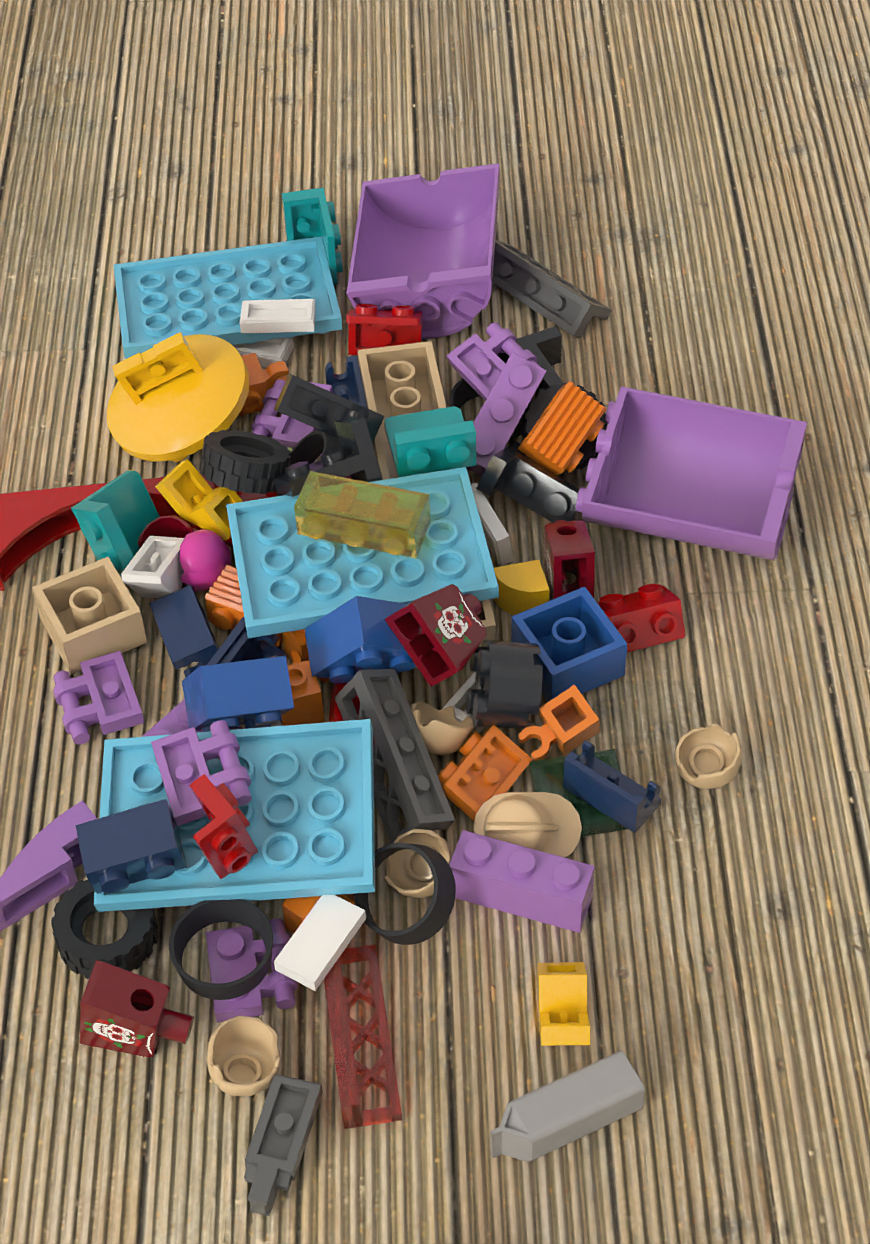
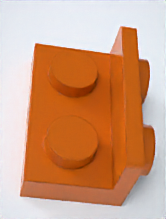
M492 725L482 735L474 731L466 743L459 748V751L464 755L460 761L455 764L451 760L437 776L445 796L475 822V816L482 804L494 795L506 793L532 761V758L495 725Z

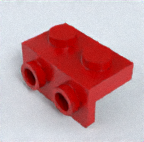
M357 304L355 309H350L346 315V323H348V355H358V350L422 342L423 311H414L413 306L395 305L392 306V310H377V305Z
M643 585L638 588V592L626 595L618 593L607 594L600 597L599 602H597L626 641L627 653L685 637L681 599L664 585Z
M203 774L189 786L210 823L195 833L193 838L214 872L220 879H223L230 873L242 870L258 850L246 830L250 823L238 808L240 804L224 783L215 787L208 777Z

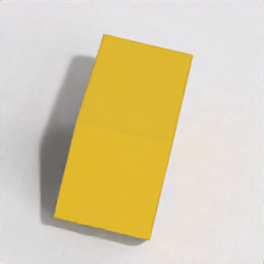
M188 459L180 462L155 486L181 518L202 529L217 533L223 540L231 537L226 504L243 502L235 491L225 487H218L213 490Z
M584 962L537 963L541 1046L590 1045V1023L587 1014V973Z

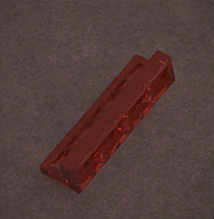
M376 944L346 948L324 978L344 1129L401 1121L402 1111ZM368 961L370 971L358 985L343 976L342 964ZM371 984H372L373 994H371L370 992L367 991V989L370 987ZM345 989L348 990L349 992H351V994L347 997V999H346ZM359 998L376 1009V1013L365 1026H362L348 1016V1011ZM377 1026L379 1028L380 1037L373 1033ZM351 1031L357 1034L353 1041ZM365 1040L382 1050L383 1054L371 1070L354 1058L355 1052ZM384 1068L386 1080L379 1076V1074L382 1072ZM357 1073L364 1077L359 1084L357 1079ZM373 1083L389 1094L390 1106L362 1110L360 1097Z

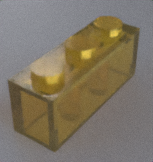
M310 471L294 505L298 535L417 558L431 523L429 494Z

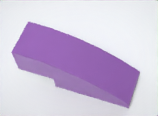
M83 800L59 815L41 830L20 851L0 877V931L61 895L67 889H71L78 882L74 868L83 864L75 825L97 819Z

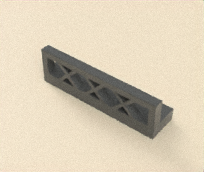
M495 240L492 278L494 284L575 337H582L593 316L608 319L612 312L610 308L514 246Z
M395 669L359 670L335 696V700L343 721L371 719L375 739L373 752L374 802L390 844L394 843L398 836L412 829H447L455 821V818ZM356 695H358L360 700L359 716L352 701ZM385 768L390 777L388 791L384 784ZM400 807L408 824L403 829L398 820Z

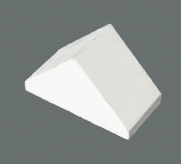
M149 536L121 573L122 581L139 596L160 599L182 588L180 578L184 572L180 563V545L184 538Z

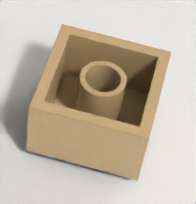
M109 557L32 587L40 619L70 674L82 670L80 662L117 651L124 653L147 643L141 611Z

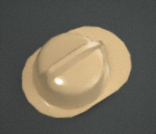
M508 792L494 795L482 804L475 816L473 830L474 833L566 858L579 843L582 826L579 814L572 803L560 795L547 792Z

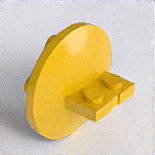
M179 332L153 345V348L141 354L137 353L112 366L118 382L112 391L108 403V427L119 446L131 456L146 461L171 460L173 462H180L188 455L203 449L206 435L209 436V433L219 432L220 430L226 431L241 412L249 394V372L245 361L237 349L224 339L204 334L183 336Z

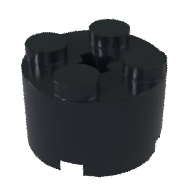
M484 640L481 647L478 646L470 658V671L476 672L475 689H468L466 699L467 714L473 715L478 726L491 727L495 725L500 728L525 729L535 725L528 718L529 714L538 715L541 702L542 665H534L533 654H541L538 644Z

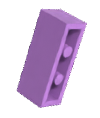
M512 352L473 422L476 430V466L466 467V469L482 477L492 456L506 448L540 386L546 370Z
M465 830L462 831L449 864L455 878V898L578 933L581 932L593 896L595 866Z

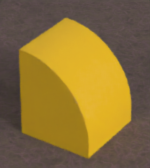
M540 560L494 568L499 587V598L493 599L504 611L517 615L549 601V587Z

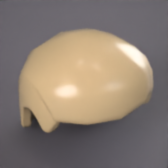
M422 701L410 705L427 751L431 754L444 756L458 751L466 743L475 728L474 719L471 716H467L463 721L459 722L455 717V709L452 706L438 710L431 704Z
M712 724L706 728L692 729L680 738L674 752L680 776L689 784L700 789L723 787L735 778L742 764L741 744L736 732L731 734L725 731L718 724Z
M412 829L398 836L394 843L428 846L440 853L448 864H450L452 859L448 842L432 830ZM405 849L385 859L387 875L384 878L395 890L406 897L426 898L433 895L434 880L432 871L420 854L411 849Z
M239 1015L222 1021L211 1035L208 1044L206 1061L213 1083L218 1085L221 1091L233 1096H252L268 1089L273 1076L278 1074L281 1060L277 1034L272 1027L257 1017Z

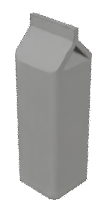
M620 1050L508 1102L500 1126L490 1131L492 1158L503 1154L529 1162L643 1109L645 1088L624 1052Z

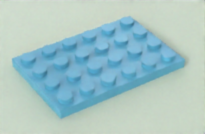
M322 236L113 265L125 359L137 353L141 354L153 348V345L179 332L183 336L196 334L212 335L224 339L232 345L343 330L342 317ZM315 299L316 318L314 332L241 334L240 317L242 301Z
M466 467L309 491L294 497L283 495L226 504L248 638L303 630L355 596L409 604L418 598L453 584L459 588L463 595L472 594L479 601L499 598L497 579Z
M371 719L230 730V733L236 735L240 750L237 753L240 764L248 770L251 784L248 788L252 800L246 805L238 806V808L250 823L246 830L258 852L251 857L249 863L242 870L230 873L225 878L220 879L193 838L195 833L210 823V820L205 816L178 826L187 868L177 870L171 876L164 879L155 880L149 878L129 884L126 889L119 892H102L99 894L95 892L94 906L98 912L195 905L204 900L243 899L246 901L375 892L373 727ZM211 731L197 732L199 741L212 737ZM169 735L104 740L99 818L167 799L169 803L151 744L152 741ZM214 758L206 761L210 775L223 771L220 759Z

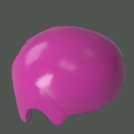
M206 529L197 530L185 536L180 545V563L184 570L180 578L181 581L193 586L194 592L209 591L210 587H213L214 582L217 581L218 576H221L222 570H225L226 565H231L230 549L221 536Z

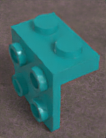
M324 188L282 193L286 241L322 236L333 285H338L337 273L343 272L341 252H335L338 249V245H341L339 225L332 224L336 222L333 201H326Z
M453 406L397 415L385 419L384 428L398 477L476 466L475 426L473 420L464 422L462 412L458 407Z
M127 470L71 508L97 561L109 557L121 579V573L140 549L138 546L140 534L148 523L160 517L140 474L134 470Z

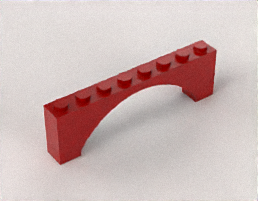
M165 477L142 479L159 516L176 515L181 518L155 487ZM205 479L213 490L220 487ZM108 483L0 494V591H5V582L33 555L64 536L81 530L71 508ZM236 492L243 502L277 497V492L266 494ZM181 518L182 520L186 521L192 528H195V529H198V530H201V529H202V528H200V527H198V526H196V525L190 523L189 521H187V520ZM232 538L224 540L233 549Z

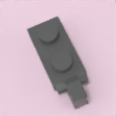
M278 1074L273 1076L245 1158L246 1171L244 1178L245 1181L252 1183L247 1198L251 1205L250 1212L270 1216L278 1189L289 1191L291 1182L295 1180L323 1094L322 1084Z

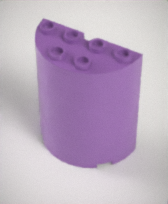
M499 163L441 171L440 177L434 181H428L420 174L364 181L362 183L346 292L353 307L355 308L357 304L377 305V310H392V306L395 305L413 306L414 311H423L422 339L445 337L471 325L473 318L482 309L485 310L491 296L500 189Z
M621 387L616 402L610 401L605 417V424H608L607 429H600L596 442L598 456L597 459L590 458L586 472V481L589 482L587 488L581 487L577 496L576 511L582 512L583 520L589 523L775 561L793 497V485L797 467L800 464L807 422Z

